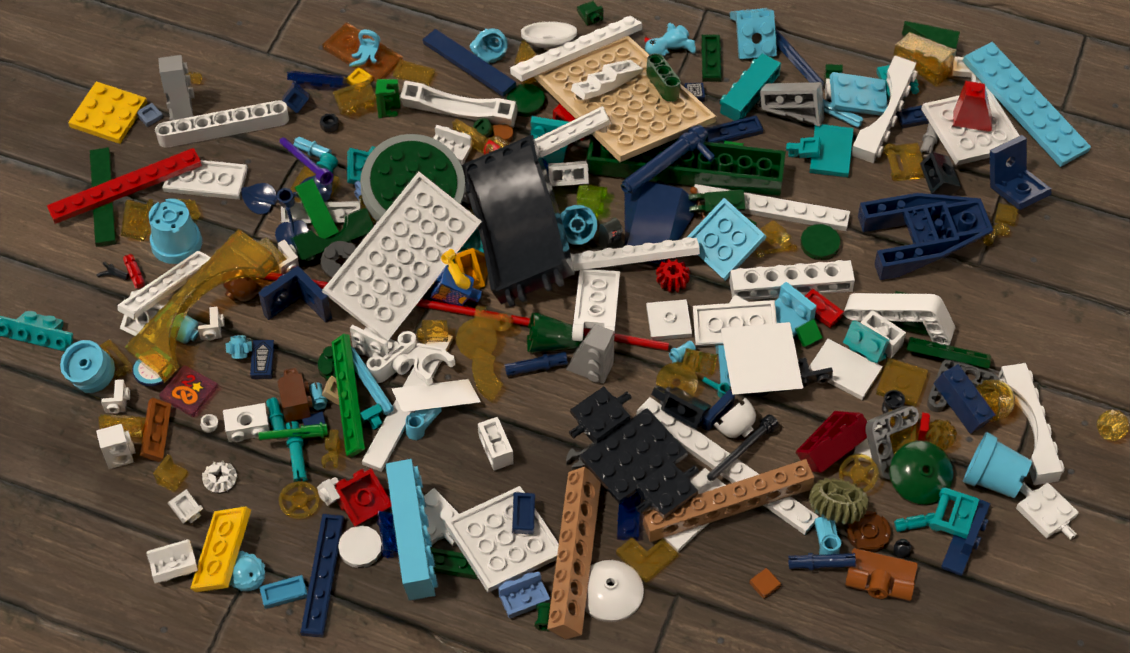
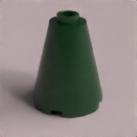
M531 313L528 324L530 331L529 335H527V352L539 353L579 348L582 341L572 340L573 325L540 313Z

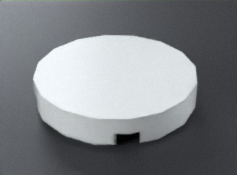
M367 526L350 528L344 532L339 540L340 557L351 567L358 568V566L368 567L378 560L382 552V542L379 534Z

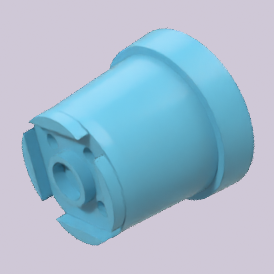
M165 199L166 202L156 203L149 211L151 250L160 261L169 264H179L195 252L200 251L202 235L198 226L192 221L188 208L182 201L178 199Z
M986 432L971 459L963 482L972 486L977 484L1015 498L1023 484L1024 477L1029 472L1032 460L997 441V437Z

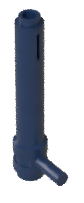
M701 125L693 126L688 132L679 136V140L623 180L621 184L623 192L626 194L634 193L687 152H692L696 148L711 162L715 155L703 144L708 137L705 128Z

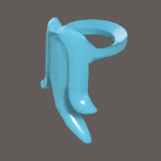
M361 30L358 35L361 45L358 52L352 54L353 58L359 60L352 62L349 65L350 67L361 66L369 58L372 63L377 62L374 57L379 48L380 37L371 30ZM362 36H371L372 38H374V41L370 38L363 39Z

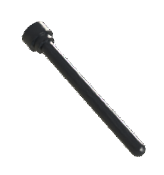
M766 415L760 421L759 428L707 475V479L714 481L765 433H773L779 427L777 419L772 415Z

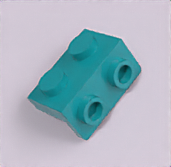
M371 146L368 152L349 148L347 152V183L355 185V182H360L364 164L376 147Z
M854 320L851 322L843 343L848 345L852 351L865 355L869 361L878 363L886 359L887 354L885 350L890 340Z

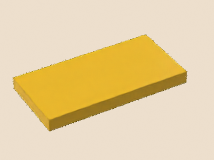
M247 506L214 511L197 565L198 571L195 572L190 588L194 592L228 588L251 513V509Z

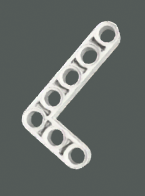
M854 293L848 298L844 316L850 320L862 321L874 310L888 321L923 322L932 342L950 345L955 325L943 300L935 294Z

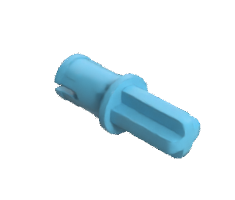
M297 137L294 140L293 145L307 152L309 156L314 155L320 158L322 153H332L331 149L318 145L316 141L311 142L301 137Z

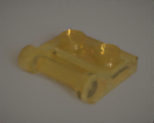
M918 143L887 144L884 146L883 149L888 156L892 170L891 178L893 181L925 178L920 166L923 160ZM896 154L900 156L904 171L899 170Z

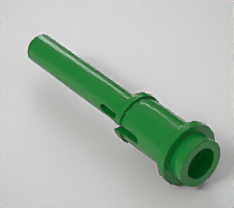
M320 422L315 425H301V428L262 431L258 432L259 440L300 436L302 439L321 437L323 439V436H327V424Z

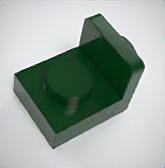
M594 1L577 6V12L586 26L603 20L604 9L602 6H597Z

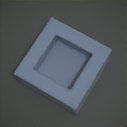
M153 103L137 112L138 118L147 127L163 118V114Z

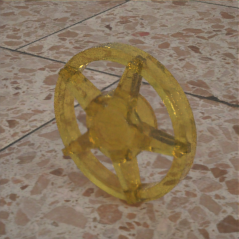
M854 454L842 463L839 470V480L842 479L844 481L843 475L850 476L853 480L852 484L858 485V483L866 482L868 485L863 488V492H867L874 487L878 479L877 464L867 455ZM858 458L867 459L872 464L864 468L860 465ZM855 459V466L850 471L844 472L847 464ZM874 468V476L870 482L867 479L868 472Z
M303 481L288 484L279 495V505L282 512L286 516L297 519L311 516L318 508L320 501L317 489L312 484ZM302 486L311 489L314 494L307 495L302 491ZM298 487V491L294 492L291 496L285 495L291 488ZM283 499L291 502L292 506L289 510H286L283 506ZM316 499L314 506L309 510L306 506L308 501ZM296 509H303L305 511L299 514L292 513Z

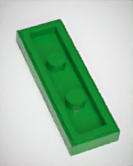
M313 178L295 186L294 189L317 235L326 239L338 233L339 231Z

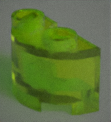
M581 184L578 188L577 205H584L590 208L595 214L597 221L599 214H603L604 203L601 202L602 199H606L607 187Z

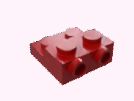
M363 468L354 473V478L349 481L342 479L334 484L340 496L336 501L340 508L346 511L354 527L392 507L389 497L372 468L367 471Z

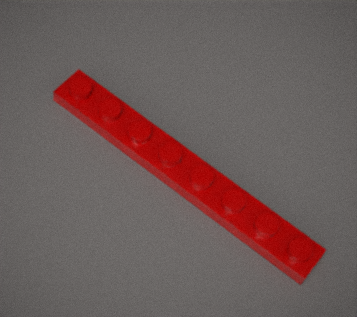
M192 148L47 205V208L54 223L57 224L201 167V160L195 149Z

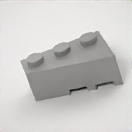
M182 55L158 58L163 91L167 98L166 104L167 109H169L170 121L193 117L191 99L195 98L193 87H189L192 86L191 77L186 75L189 74L187 62L183 63Z
M595 324L579 348L576 349L566 370L584 376L593 382L604 384L614 361V331Z

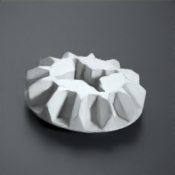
M223 460L219 463L213 462L209 467L206 466L205 472L202 473L203 484L212 492H225L235 484L237 479L236 470L231 463H225ZM222 471L223 476H221L217 482L216 476L214 475H218L219 472Z

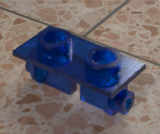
M378 511L379 520L377 525L379 526L382 542L381 554L385 558H390L392 553H398L393 513Z

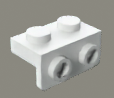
M436 125L433 139L447 146L458 158L460 164L463 165L472 150V137L466 133H460L448 127Z
M189 539L147 551L154 583L165 582L172 578L189 575L192 572L198 571Z

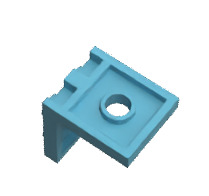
M762 8L730 11V19L735 20L737 26L739 59L756 58L762 53L767 56H777L774 10ZM755 33L761 35V41L757 44L752 42V35Z

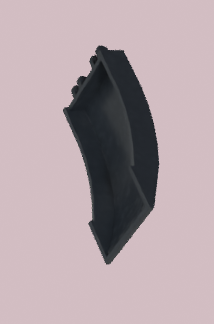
M529 135L463 164L462 169L465 176L466 192L469 196L474 216L482 221L478 225V230L485 255L490 289L500 304L508 302L509 306L513 307L515 306L516 298L525 302L527 301L526 294L545 287L546 291L549 292L552 290V283L554 282L559 287L563 286V279L575 273L561 214L534 136Z

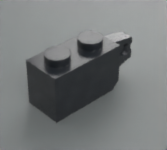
M657 385L651 393L652 396L660 400L659 404L662 405L661 410L695 429L702 425L703 416L712 407L710 404L676 386L665 389Z

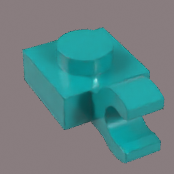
M820 137L801 138L800 143H787L786 151H789L788 157L794 158L798 155L800 158L819 157Z

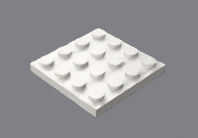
M986 89L992 113L991 132L953 126V111L959 96L922 105L923 113L956 166L990 158L991 149L1020 136L989 89Z
M520 486L445 520V527L487 592L497 589L506 581L518 579L557 560L559 543L536 509L534 534L512 533L513 493H524Z

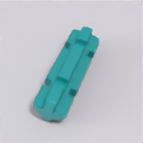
M928 513L925 516L923 514L907 517L906 520L904 518L896 519L894 521L895 529L900 532L905 531L906 528L910 530L925 527L926 525L929 526L930 520L934 518L935 513Z

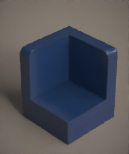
M294 82L284 94L282 101L298 113L308 101L309 93Z

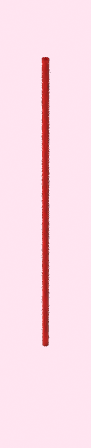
M257 269L254 270L253 274L256 278L276 281L283 275ZM313 280L321 289H324L329 283ZM420 299L416 304L418 307L528 326L530 318L425 299ZM584 328V336H587L591 329ZM614 334V342L668 351L669 343Z

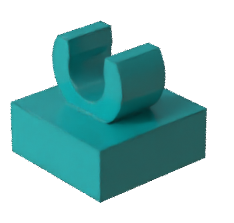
M379 403L360 413L362 425L369 422L373 430L381 426L382 422L378 416L381 415L383 410Z

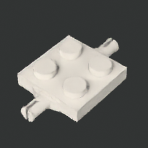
M1023 482L1020 491L1026 498L1018 503L1016 509L1046 538L1062 531L1072 540L1077 533L1068 524L1077 517L1079 512L1049 483L1032 491Z
M433 488L424 496L426 503L425 514H427L429 523L427 528L431 537V543L433 545L438 540L446 538L452 546H455L456 542L444 524L445 520L459 513Z

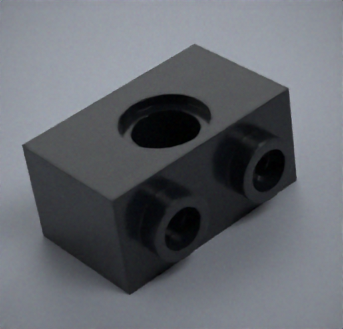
M931 152L920 163L931 194L952 196L961 187L949 156Z

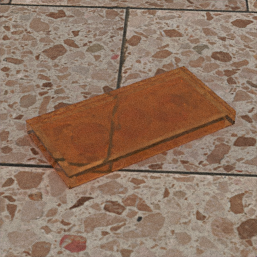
M346 22L322 44V47L330 54L350 65L352 62L359 60L353 58L352 54L357 53L361 45L358 38L360 30ZM368 35L362 36L363 39L370 38L374 41V39ZM380 43L374 57L377 60L376 63H372L369 58L365 64L353 68H361L372 75L373 80L377 82V79H385L403 62V56Z

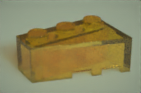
M909 32L895 44L893 57L898 56L916 62L915 70L918 71L917 74L937 87L951 75L956 50Z

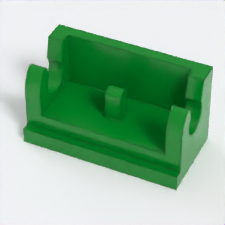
M377 79L375 95L378 118L397 116L398 113L396 111L391 112L389 109H396L401 106L398 79Z

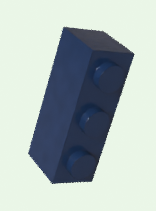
M959 364L943 372L933 383L970 434L986 426L995 416V413Z

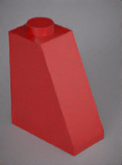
M965 81L953 111V126L992 131V113L984 83Z

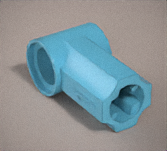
M441 407L416 410L414 413L409 414L405 420L407 437L412 440L421 439L425 434V429L441 412Z
M825 517L816 518L815 527L820 546L819 555L839 554L841 540L837 535L835 521H828Z

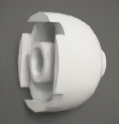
M746 397L742 400L745 403L743 406L738 403L721 418L722 424L719 425L717 422L714 424L724 436L736 438L742 434L743 437H746L754 430L751 426L756 421V412Z

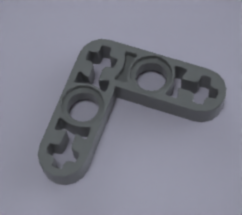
M949 359L943 361L935 379L936 381L949 367L959 364L965 374H974L975 379L970 381L978 391L994 394L1000 385V379L997 375L966 363ZM989 381L993 382L991 386L987 385ZM933 384L927 406L931 411L938 413L945 409L947 401ZM937 395H940V402L938 404H935L934 402L936 401Z
M902 406L872 418L866 423V435L874 470L878 478L890 479L889 468L894 454L889 435L917 423L919 412L915 407ZM892 416L895 419L894 427L890 426V419ZM877 425H882L883 428L880 427L875 430V428H877ZM882 443L884 446V451L880 455L878 452V447Z

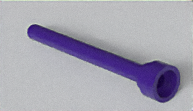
M282 137L279 140L282 146L316 174V180L321 185L327 186L332 183L334 179L332 172L317 166L286 138Z

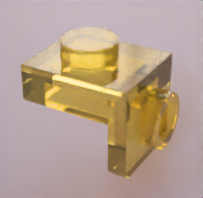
M422 320L421 328L417 329V340H421V344H427V342H447V320Z

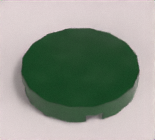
M518 84L507 95V100L516 102L518 116L528 117L530 114H537L542 110L545 103L543 91L533 84Z
M814 224L803 231L800 244L803 252L810 258L827 260L838 253L841 242L840 236L835 229L824 224Z

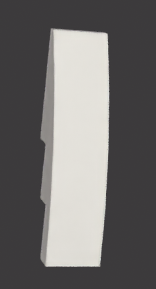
M632 60L606 64L603 66L602 72L588 74L587 81L574 83L571 91L583 100L596 97L630 81L640 74L643 68Z

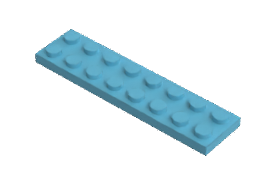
M993 42L964 56L962 61L985 84L990 92L1060 167L1090 150L1091 146Z

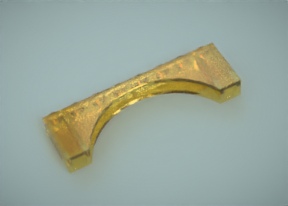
M238 229L200 267L198 272L187 280L186 284L172 296L171 300L159 309L157 314L144 325L143 329L125 346L126 350L133 358L163 382H166L179 368L176 357V339L181 323L191 307L207 292L225 282L244 277L265 278L278 264L274 255Z

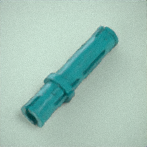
M296 421L291 422L292 427L290 422L286 424V429L299 428V423ZM289 437L286 443L290 449L294 483L301 484V478L303 483H305L307 476L302 450L303 440L301 437Z

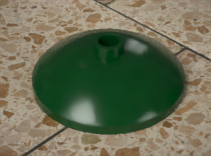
M913 441L896 451L890 463L889 475L894 489L903 499L913 504L928 505L940 500L939 493L941 488L950 489L953 481V467L947 454L937 445L927 441ZM923 467L928 468V474L923 472Z

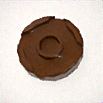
M866 511V514H864L860 521H854L853 524L849 523L847 526V538L851 545L856 549L873 553L882 550L888 544L891 535L890 525L886 518L877 515L873 511Z

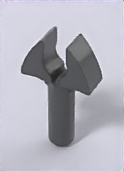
M592 442L581 452H575L571 448L566 458V465L571 463L572 460L579 459L577 463L572 465V471L586 467L580 460V454L595 444Z

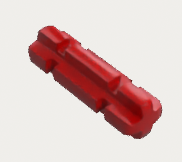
M132 254L125 255L123 260L136 289L144 287L145 282Z

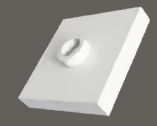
M687 299L646 303L651 340L692 337Z

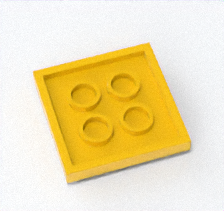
M96 81L69 120V127L120 144L137 119L138 110L144 108L147 104V99Z

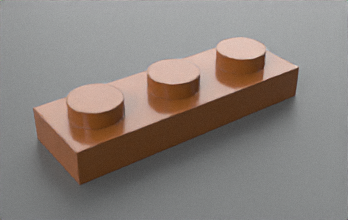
M153 397L149 400L140 456L157 462L163 459L171 410L170 403Z

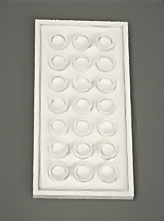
M418 172L324 287L322 292L381 339L388 341L438 278L443 268L448 265L441 261L442 254L449 249H453L457 253L482 221L427 177Z

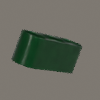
M650 54L647 57V77L664 100L669 102L677 101L680 94V79L662 55Z

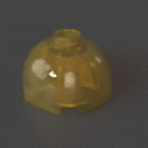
M997 379L984 380L982 384H978L976 389L995 413V416L989 422L999 421L1008 417L1015 405V395L1011 387L1006 382Z

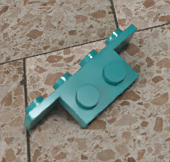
M25 311L17 319L0 316V336L61 351H66L73 344V333L61 330L63 328V320L57 319L54 316H44L34 311Z

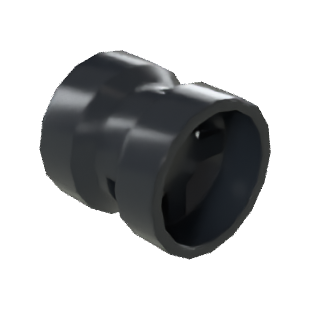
M898 390L888 391L882 403L883 414L904 406V395Z

